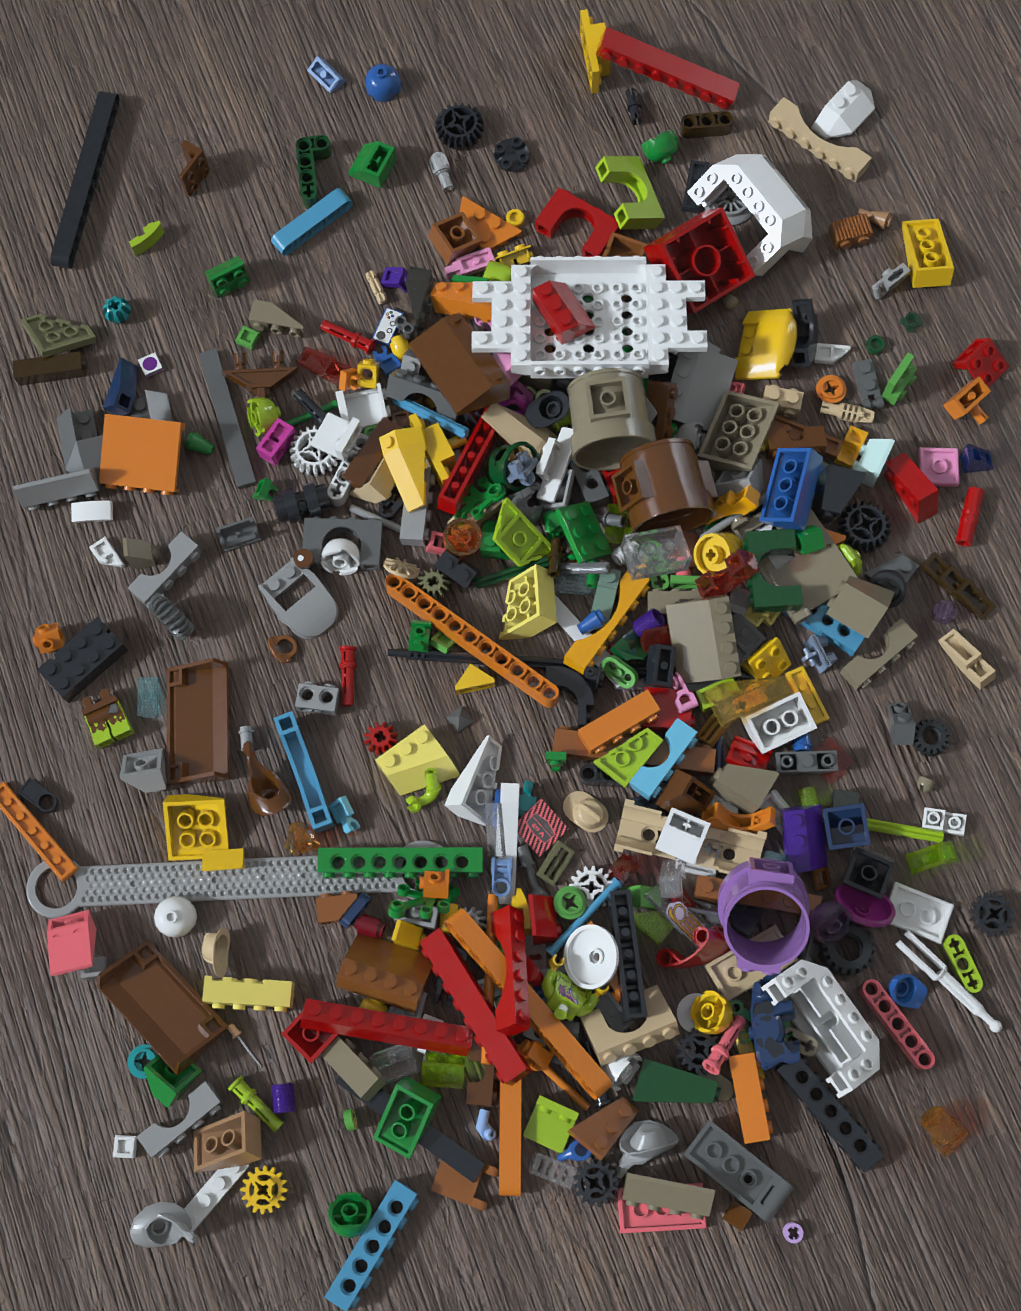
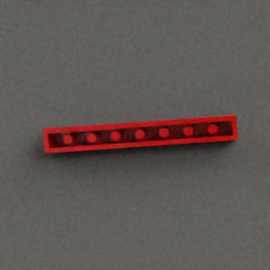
M606 27L595 54L604 60L612 61L621 67H626L638 74H643L654 81L662 82L671 88H676L688 95H693L721 109L728 110L735 101L740 84L609 27Z
M438 928L419 943L423 947L421 949L422 954L427 960L430 959L433 966L431 968L435 975L443 980L442 986L448 994L451 993L454 1001H452L453 1005L465 1016L463 1019L464 1023L470 1030L474 1031L476 1043L485 1049V1057L491 1065L496 1067L498 1071L496 1075L501 1083L513 1086L531 1073L533 1070L512 1036L510 1037L496 1031L495 1009L447 931Z
M307 998L300 1028L467 1057L471 1049L473 1030L466 1026Z

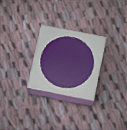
M155 352L138 360L146 378L163 371Z

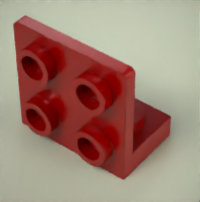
M991 338L975 339L951 363L955 369H967L974 379L980 377L988 388L1009 368V365Z

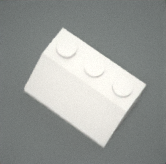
M800 692L741 719L749 737L762 754L817 728Z

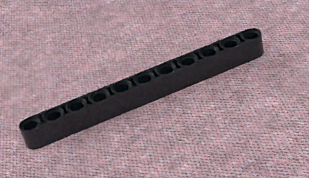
M98 92L51 252L50 262L52 266L67 269L73 267L119 108V94Z

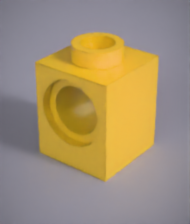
M363 359V361L359 362L357 374L361 375L362 379L357 380V385H360L361 388H377V383H379V362H374V359ZM364 369H370L373 376L367 377L364 374Z

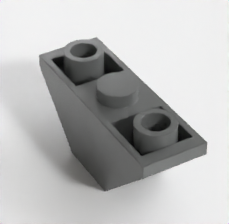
M837 750L775 753L776 772L779 774L801 776L838 771Z

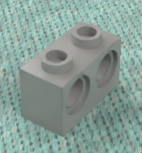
M314 682L299 683L295 707L297 711L337 716L340 691L335 685L331 684L317 686ZM313 693L312 699L304 700L305 694ZM325 696H333L331 702H323Z

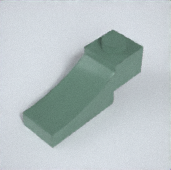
M611 569L608 574H600L591 610L592 612L593 610L600 609L607 623L610 621L621 577V571Z

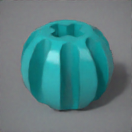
M113 296V298L105 301L103 314L111 323L121 324L122 321L129 319L131 306L125 298Z

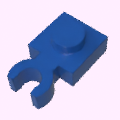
M381 346L383 353L378 354L374 350L373 355L377 362H379L380 370L389 378V374L394 370L401 369V363L393 352L388 355L387 348Z

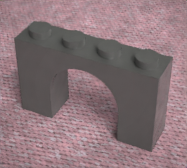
M319 516L305 518L302 548L310 550L313 554L314 562L310 568L323 569L321 556L323 548L329 539L340 533H348L357 537L361 542V570L381 571L383 522L377 518H369L368 520H360L357 517L341 519L335 516L329 519Z

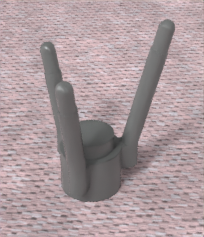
M691 897L696 904L707 907L706 910L693 907L687 908L691 912L706 914L705 920L709 922L702 923L705 927L721 924L718 915V905ZM674 926V930H680L677 926Z

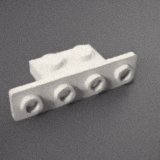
M562 427L558 439L549 437L543 447L541 460L536 466V474L542 479L541 487L537 494L539 500L554 503L572 456L570 438L573 434V429Z

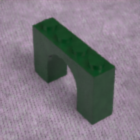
M794 529L747 531L745 537L741 540L742 550L746 552L743 563L744 569L748 570L746 588H750L748 606L752 607V613L800 610L803 606L801 585L774 586L767 583L759 572V563L765 557L794 553L796 549Z

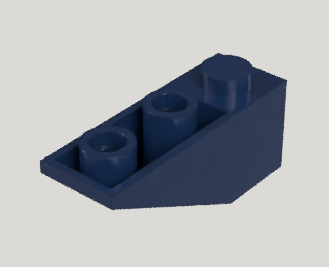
M122 357L120 358L104 401L103 409L114 415L130 414L136 396L137 366Z

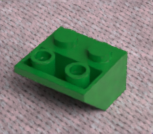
M380 141L364 144L350 168L348 176L381 189L397 160L395 147Z
M239 256L205 271L208 282L217 298L227 296L231 291L243 288L247 283L251 282L245 264Z

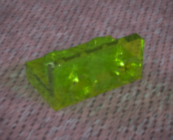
M608 503L607 511L616 515H624L627 518V524L624 528L616 526L605 527L604 535L608 543L624 544L627 542V538L632 536L628 513H620L618 504Z
M438 1052L424 1054L421 1084L429 1087L463 1089L466 1057L454 1054L440 1055Z

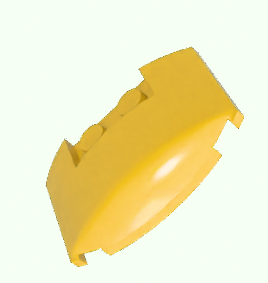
M791 308L748 312L742 323L744 330L738 357H735L738 360L735 369L736 380L772 379L781 376L778 372L784 364L786 366L789 364L797 339V324L792 316L793 311Z

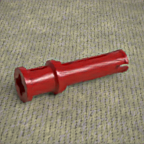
M324 320L321 324V331L350 343L352 348H359L368 355L375 348L376 340L366 338L360 332L353 333L328 320Z
M346 645L339 647L341 652L339 667L342 670L341 706L352 707L354 706V670L357 667V663H355L357 647Z

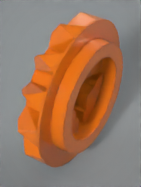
M827 375L818 381L815 390L817 397L822 401L839 403L844 399L847 388L845 382L838 376ZM828 387L835 389L834 395L831 392H826Z

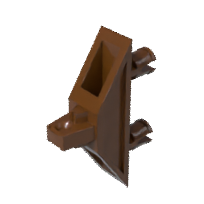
M280 350L279 360L277 359L276 351L272 352L273 368L247 369L246 353L242 352L241 361H239L238 353H234L235 370L221 371L224 377L252 392L253 396L266 398V395H270V392L298 373V367H285L284 351Z

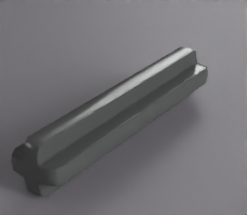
M608 562L561 563L560 575L608 574L611 568Z

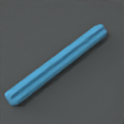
M406 398L403 402L396 399L392 400L394 405L412 414L416 413L418 417L430 423H439L441 428L461 438L468 437L469 435L467 427Z

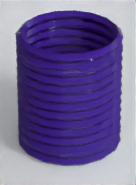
M655 608L650 609L633 621L634 631L642 639L648 638L665 626L664 617Z
M294 1083L272 1085L273 1113L279 1114L296 1111Z

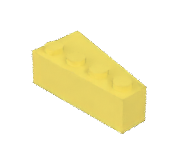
M205 976L202 1001L212 1005L213 1009H225V1005L233 1006L234 1010H245L246 1006L254 1007L253 1010L266 1011V1007H272L276 1012H287V1008H293L295 983L279 980L259 981L249 978L238 980L232 977L214 979L212 976Z

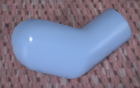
M480 1109L476 1130L484 1140H494L496 1131L488 1123L490 1111Z

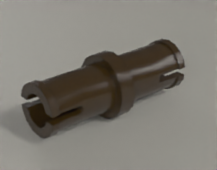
M560 538L551 539V549L548 554V575L553 578H557L561 574L563 540Z

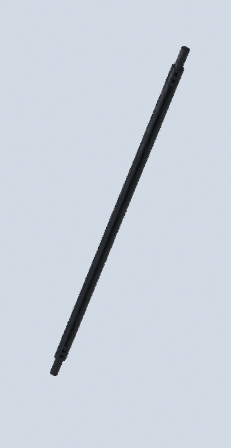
M388 648L387 654L390 657H404L407 660L486 665L469 652L449 651L445 654L440 650L418 652L409 651V648L407 650ZM515 656L530 668L546 669V666H561L571 669L563 663L564 659ZM505 660L498 661L499 664H505L507 662ZM627 663L636 670L638 676H645L646 665ZM741 671V676L733 677L735 683H744V681L757 682L755 677L744 673V671Z

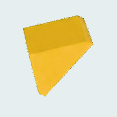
M470 664L455 685L456 695L494 688L495 681L493 677Z

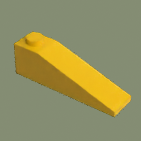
M423 427L397 429L379 437L383 456L407 511L411 513L425 506L426 481H424V471L427 469L425 451H427L428 444Z

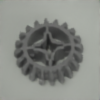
M157 593L147 603L149 611L177 639L183 641L194 631L192 623L163 594Z

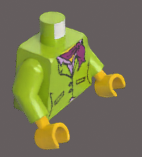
M555 954L549 960L551 968L547 970L541 985L546 997V1005L550 1010L554 1011L555 1017L560 1020L566 1018L572 1021L575 1016L582 1017L590 1014L600 1001L599 997L605 995L608 991L609 985L605 990L600 988L594 989V994H592L590 989L579 987L567 975L560 971L556 972L564 964L565 959L564 957L561 958L558 964L555 962L557 955Z

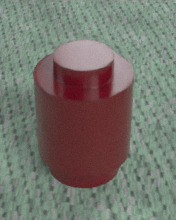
M362 914L361 917H357L354 928L357 929V934L374 939L377 937L382 938L386 922H383L380 918Z

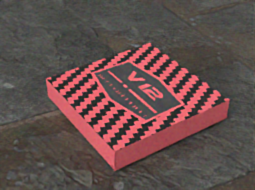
M540 799L518 820L517 834L540 857L569 828L543 799Z

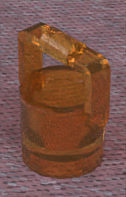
M940 1106L929 1108L924 1112L920 1120L923 1128L932 1137L930 1140L932 1145L945 1157L949 1156L968 1134L962 1124L954 1116L951 1118L943 1107ZM946 1144H947V1146H946L944 1149H942V1148L939 1146V1145H946Z

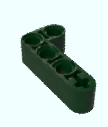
M325 135L302 137L296 141L300 193L303 205L307 209L319 202L315 160L327 159L332 155L330 140Z

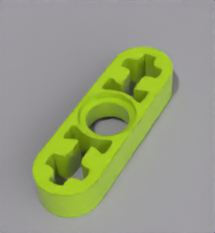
M955 934L948 936L943 942V947L961 985L970 994L979 992L983 987V981L963 939ZM951 939L954 942H958L959 945L956 946L958 953L963 951L964 954H960L954 958L953 954H956L957 952L954 947H949ZM960 958L968 961V968L966 970L958 967L957 962ZM972 970L973 974H970L969 976L972 981H977V984L974 985L975 989L973 987H968L967 983L970 982L968 975L963 977L962 974L968 973Z

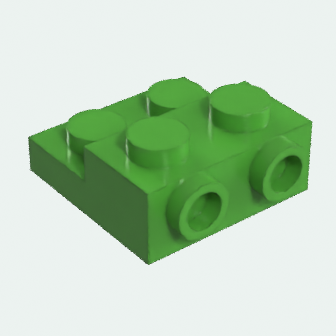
M910 353L906 354L888 381L882 394V398L892 405H895L898 400L902 401L907 393L905 388L908 385L911 387L917 378L914 375L917 368L912 364L914 355Z

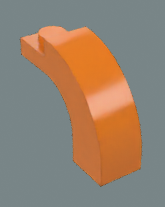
M716 802L709 805L706 811L702 812L701 820L711 823L709 826L711 828L728 831V828L757 834L758 830L764 832V830L775 826L776 809L773 806H769L752 814H737Z

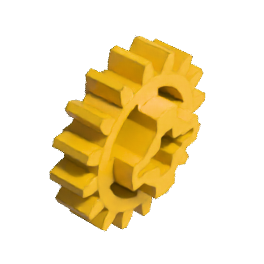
M267 1165L263 1167V1171L259 1167H255V1174L251 1171L248 1172L249 1180L243 1179L242 1181L246 1184V1187L240 1188V1191L246 1193L242 1200L247 1199L249 1201L246 1204L247 1208L254 1206V1213L259 1209L261 1214H265L266 1209L272 1213L274 1212L273 1206L280 1208L281 1204L279 1201L286 1200L283 1192H287L288 1189L283 1188V1185L287 1183V1180L280 1179L283 1175L282 1172L275 1174V1167H272L270 1171H268ZM269 1175L271 1176V1178H269L267 1181H263L262 1178H260L259 1176ZM252 1184H253V1186H254V1194H253V1195H251V1185H252ZM261 1185H268V1194L260 1193L262 1191ZM276 1185H278V1194H277V1195L274 1193V1192H275V1186H276ZM261 1199H266L270 1204L261 1205L258 1202Z

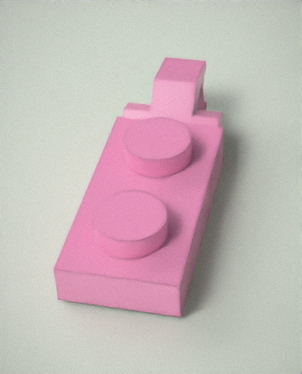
M488 247L455 258L456 261L452 262V265L444 268L447 279H450L453 275L469 276L486 270L490 260L496 261L491 248Z

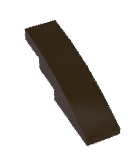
M932 552L920 565L941 588L980 620H984L995 608L991 600L970 578L965 579L953 565H948L936 552Z

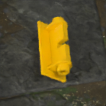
M524 243L515 246V250L509 253L508 250L497 253L498 256L495 257V260H499V263L511 267V265H515L514 259L517 260L518 265L530 262V258L534 256L532 251L528 252L531 245L525 246Z

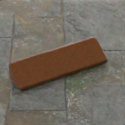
M382 417L342 474V477L354 488H361L383 458L379 437L393 430L402 429L385 417Z

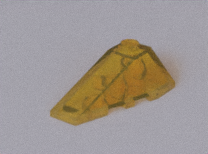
M784 675L725 682L704 691V694L721 728L794 694Z

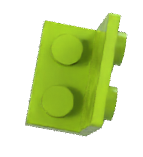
M539 1095L523 1136L558 1153H562L570 1135L567 1131L574 1126L579 1113Z

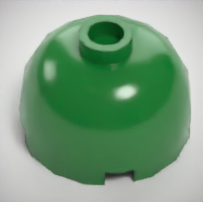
M668 130L659 134L654 139L647 140L641 145V148L648 160L665 164L673 160L671 156L678 149V139L674 130Z
M342 1193L337 1196L333 1203L331 1201L329 1204L328 1219L330 1226L337 1235L343 1238L358 1237L365 1232L371 1220L372 1208L368 1199L366 1201L359 1193Z

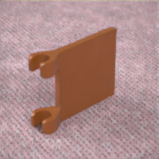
M441 1160L431 1191L484 1211L488 1203L474 1198L482 1173L497 1177L499 1169L486 1164L472 1183Z

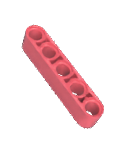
M874 979L862 982L859 987L861 997L912 1065L919 1070L931 1068L935 1063L933 1053L881 984ZM867 984L874 986L875 992L873 995H869L866 992L865 987ZM880 1001L887 1004L888 1010L886 1013L880 1011ZM893 1019L900 1021L901 1028L899 1030L893 1028ZM907 1036L912 1037L914 1040L912 1048L908 1047L905 1043ZM921 1054H924L928 1059L925 1066L919 1062Z

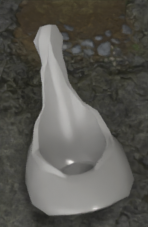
M647 1119L634 1122L623 1131L619 1139L620 1150L624 1154L619 1160V1165L616 1167L617 1172L614 1176L621 1180L627 1169L633 1165L644 1164L673 1148L679 1141L677 1135L667 1126L656 1121Z
M157 1202L145 1207L134 1218L130 1229V1236L134 1244L146 1248L175 1244L183 1237L191 1243L195 1244L197 1242V1235L190 1231L192 1223L186 1210L170 1202Z

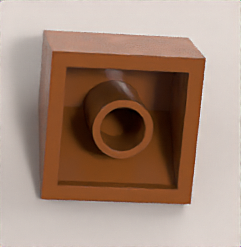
M464 212L432 224L428 238L447 266L456 261L455 258L469 254L483 241Z

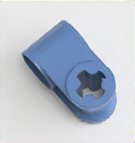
M492 857V890L498 897H505L511 890L513 857H509V859H496ZM498 882H505L508 887L507 891L499 892L496 888Z

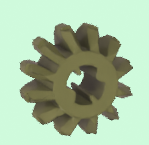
M432 567L430 568V573L424 570V576L418 577L420 582L417 583V587L429 596H432L436 601L437 596L443 599V592H449L447 586L450 585V581L446 580L448 576L445 573L442 574V571L439 569L434 572Z

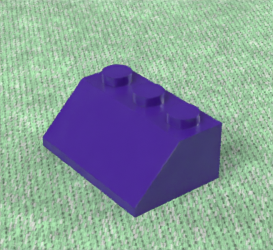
M821 804L780 808L785 862L792 863L796 873L812 871L827 866Z

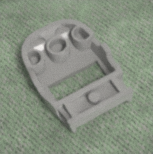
M293 557L262 585H258L259 591L263 593L277 618L299 637L304 639L317 638L327 631L338 618L339 609L337 603L326 586L309 569L298 568ZM306 576L315 587L285 611L276 600Z

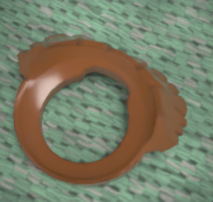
M274 635L268 638V645L272 655L281 663H290L291 658L297 652L295 640L286 635ZM281 640H289L293 644V650L290 653H279L276 646Z

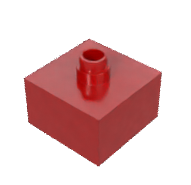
M723 207L703 211L643 247L651 264H665L666 281L705 280V301H686L687 314L696 313L756 276Z

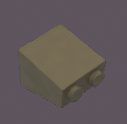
M849 576L846 581L842 580L836 589L839 591L836 597L832 595L826 605L829 607L826 614L864 637L869 638L887 611L895 592Z
M727 764L723 768L719 767L712 774L708 781L711 783L709 788L715 792V795L735 806L745 814H752L762 805L779 773Z

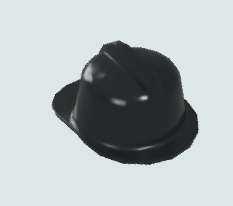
M561 391L548 392L528 405L525 413L526 419L530 425L536 428H544L561 421L569 410V399Z

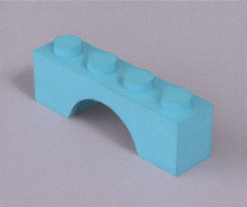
M677 718L666 732L664 738L669 746L668 759L657 767L641 766L629 782V787L648 801L652 796L655 798L662 789L660 784L663 780L667 782L674 773L672 768L675 764L679 766L686 757L683 754L686 749L689 748L691 750L696 744L697 739L695 737L697 731Z

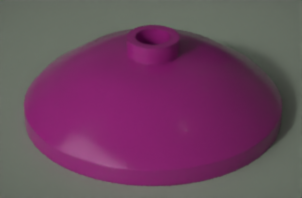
M845 884L839 885L834 894L835 902L840 911L847 918L860 925L872 928L884 927L891 924L896 915L893 903L885 894L882 900H879Z

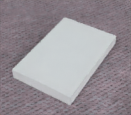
M894 882L889 899L895 907L896 915L890 925L905 931L909 930L912 934L941 944L954 905Z

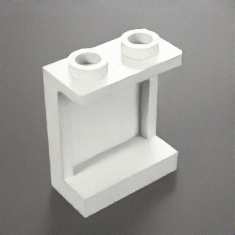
M377 383L376 389L344 395L343 390L335 392L341 418L348 422H351L353 417L359 419L362 430L369 425H378L382 417L387 419L391 417L389 405L385 406L384 400H387V396H385L386 390L385 388L381 389L380 383Z

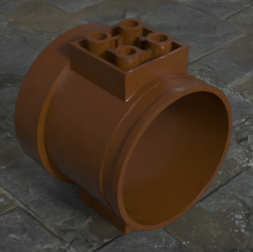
M669 438L636 447L621 457L619 461L620 470L611 476L620 513H628L632 533L637 538L658 539L674 536L684 531L688 532L706 524L716 514L713 500L718 495L709 462L697 460L694 444L691 440Z

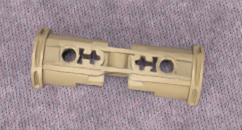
M625 799L613 851L623 853V849L675 860L676 857L655 849L658 832H662L668 817L661 816L662 811L634 805V800ZM709 827L697 855L695 865L728 874L739 864L749 861V857H761L767 832L758 830L757 834L733 828H728V831ZM652 830L655 833V838L651 841L645 840L643 837L644 831ZM710 844L712 849L718 850V846H722L720 858H716L717 853L715 852L707 855L703 847H707ZM724 850H733L735 853L734 859L726 860L723 856Z

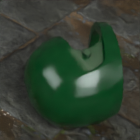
M520 441L512 445H502L493 451L486 465L487 478L491 484L499 483L503 485L508 493L519 492L529 487L517 483L516 479L512 483H509L507 479L511 474L508 468V464L511 461H508V459L517 447L525 446L529 448L533 458L537 457L539 461L538 452L528 442ZM535 466V468L532 470V472L534 473L535 478H536L537 474H536V466Z

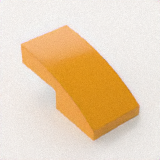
M850 426L834 463L852 469L868 432Z

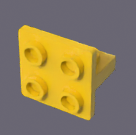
M775 637L772 641L769 639L741 664V667L744 671L755 677L759 686L765 689L791 666V661L780 639Z

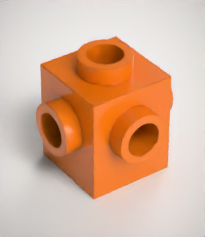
M59 622L50 625L42 624L35 628V636L32 639L35 648L38 647L41 654L54 653L64 646L65 637Z

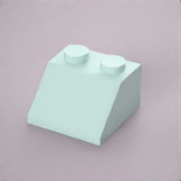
M869 439L867 445H862L858 454L861 455L860 461L855 460L852 469L866 472V477L862 481L863 484L873 488L895 440Z

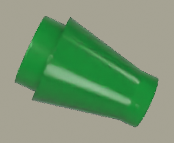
M190 432L185 441V446L188 447V450L208 455L212 454L215 447L214 444H211L198 433Z

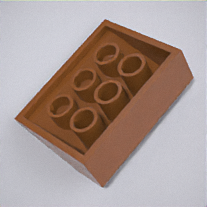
M357 934L337 974L336 987L416 1014L431 975L433 964L421 952L379 938L374 939Z

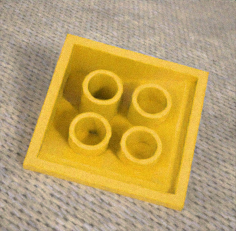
M191 794L167 795L163 801L169 861L202 859L203 851L229 849L225 798Z

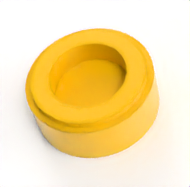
M518 209L510 210L506 215V222L520 228L524 224L523 212Z

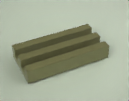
M557 840L535 875L542 878L549 885L554 886L575 851ZM561 847V850L559 851V853L557 854L556 858L554 859V861L552 862V864L550 865L549 869L547 870V872H546L545 875H544V872L546 871L547 867L549 866V864L551 863L552 859L554 858V856H555L556 853L558 852L559 848ZM565 851H567V855L563 859L562 863L558 867L552 879H550L549 877L559 863Z

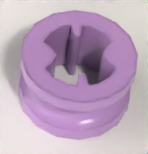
M789 1222L784 1226L783 1235L787 1241L798 1243L802 1240L804 1232L799 1224ZM790 1227L792 1229L797 1227L798 1237L792 1236V1239L789 1238L790 1233L788 1229Z

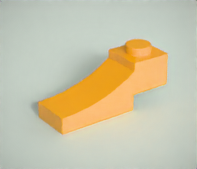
M747 485L737 494L730 489L713 502L716 514L705 525L707 526L711 522L728 515L742 514L744 516L750 511H755L759 506L758 501L761 493L751 485Z

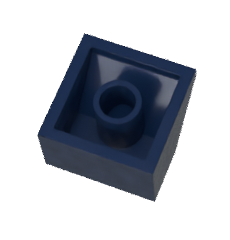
M864 803L823 809L829 850L871 844Z

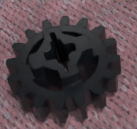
M986 892L983 894V897L980 895L976 897L977 902L973 901L971 903L974 909L968 911V913L973 914L969 921L975 922L973 929L980 928V935L987 932V938H991L994 933L995 937L998 938L1001 936V933L1004 935L1008 933L1007 928H1013L1014 925L1010 921L1016 920V917L1011 916L1015 909L1009 908L1011 901L1005 902L1004 895L998 898L997 892H994L990 897L989 893ZM990 902H995L999 905H992ZM996 910H998V912L995 913L993 918L986 920V918L989 917L991 912H995ZM986 924L992 925V926H993L994 928H996V929L989 928V927H987V926H985V925H986Z
M692 1028L690 1035L684 1032L683 1036L685 1039L679 1038L678 1043L682 1046L676 1047V1051L680 1052L676 1058L683 1060L680 1065L681 1067L688 1066L687 1072L693 1069L695 1070V1075H698L699 1071L706 1075L707 1070L702 1065H696L693 1062H700L702 1064L705 1059H708V1050L716 1045L715 1042L718 1037L714 1036L711 1038L710 1034H705L701 1031L696 1032ZM696 1038H701L705 1041H699ZM686 1044L688 1045V1048L690 1049V1053H688L687 1056H686V1054H685V1046H686ZM702 1049V1055L700 1053L695 1054V1050Z
M593 1158L590 1160V1164L587 1161L583 1162L584 1168L577 1167L579 1175L573 1176L577 1180L573 1187L579 1189L576 1196H583L582 1203L589 1200L590 1207L594 1206L595 1202L598 1207H602L603 1201L607 1205L610 1203L609 1197L613 1199L617 1197L614 1190H620V1187L615 1185L616 1182L620 1181V1178L614 1176L617 1169H610L612 1163L609 1162L604 1165V1159L599 1160L597 1163L596 1159ZM591 1168H600L595 1174L589 1171ZM607 1176L610 1180V1186L607 1183ZM598 1178L600 1186L594 1187L595 1182L593 1179ZM583 1180H585L586 1189L584 1188ZM596 1192L604 1194L600 1198L593 1197Z

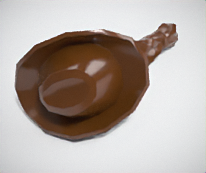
M246 741L243 744L242 750L247 756L250 771V780L248 781L246 791L249 805L255 813L263 816L279 813L293 802V794L283 780L259 762L254 751V745L250 741Z

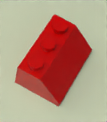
M549 280L532 289V302L561 345L595 329L594 323L566 283Z

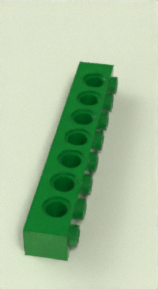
M483 847L318 848L317 873L323 875L324 879H334L335 875H343L345 879H355L356 875H364L366 879H375L376 875H384L386 879H395L397 875H405L407 879H415L417 875H424L425 871L445 872V869H450L449 879H456L458 875H466V878L476 879L479 878V875H483ZM343 859L345 861L342 868H335L336 860ZM358 859L365 860V865L362 868L355 867V862ZM378 859L386 860L383 868L375 867ZM405 859V867L397 868L395 866L396 861ZM419 859L427 861L424 868L416 867V862ZM439 859H446L448 861L447 866L444 868H438L436 863ZM466 859L468 865L465 868H459L457 866L458 860Z

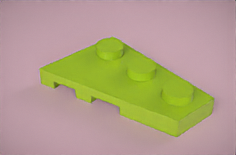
M646 728L619 747L609 751L603 757L593 761V764L626 788L640 767L645 765L662 744L663 739L649 728Z

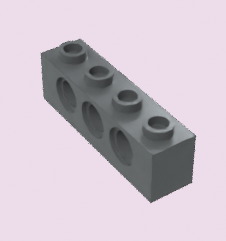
M575 463L568 464L569 470L575 471L574 482L583 502L589 501L592 509L609 503L611 492L607 484L604 485L602 481L604 478L602 471L589 470L584 472ZM594 483L597 487L589 488L588 485Z

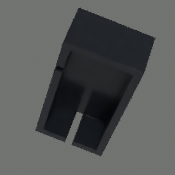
M96 617L54 654L56 657L54 660L49 658L37 671L69 703L124 655L128 649Z

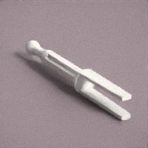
M909 930L906 931L904 935L940 970L935 973L901 941H898L895 945L933 981L938 980L974 1015L982 1018L989 1025L991 1031L1000 1032L1002 1030L1001 1022L994 1020L986 1012L984 1006L947 972V966Z

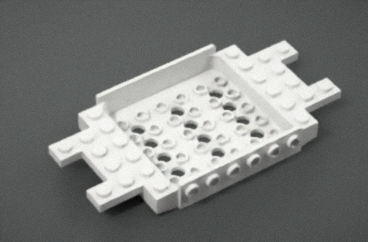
M537 256L530 258L531 265H511V281H473L472 301L492 302L491 331H472V352H511L512 374L531 375V378H577L594 370L626 368L638 372L643 378H648V375L668 373V352H707V331H687L686 301H705V280L666 281L665 264H646V257ZM549 280L566 283L585 312H592L594 314V317L591 319L595 325V329H593L594 334L591 336L583 334L561 345L555 334L547 336L544 331L550 327L532 302V289ZM590 295L594 300L586 303L583 301V297ZM629 295L632 300L625 303L621 300V297ZM628 311L633 316L630 319H624L621 314ZM630 328L633 333L630 336H625L622 330ZM547 345H553L556 350L548 353L544 348ZM586 345H592L594 351L587 353L583 348ZM624 345H631L633 351L626 353L622 350V347Z

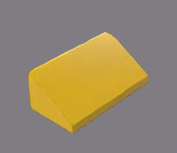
M244 848L203 851L202 872L245 869Z

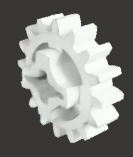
M585 866L583 873L577 870L578 877L572 876L571 880L574 884H569V886L577 887L584 893L587 900V908L593 903L594 898L600 895L612 883V881L606 880L609 874L602 875L603 869L600 868L597 872L595 871V866H592L589 871ZM589 875V878L584 883H579L583 877ZM596 877L602 880L604 886L597 882ZM589 884H593V887L597 890H593V893H589V890L585 887H589Z

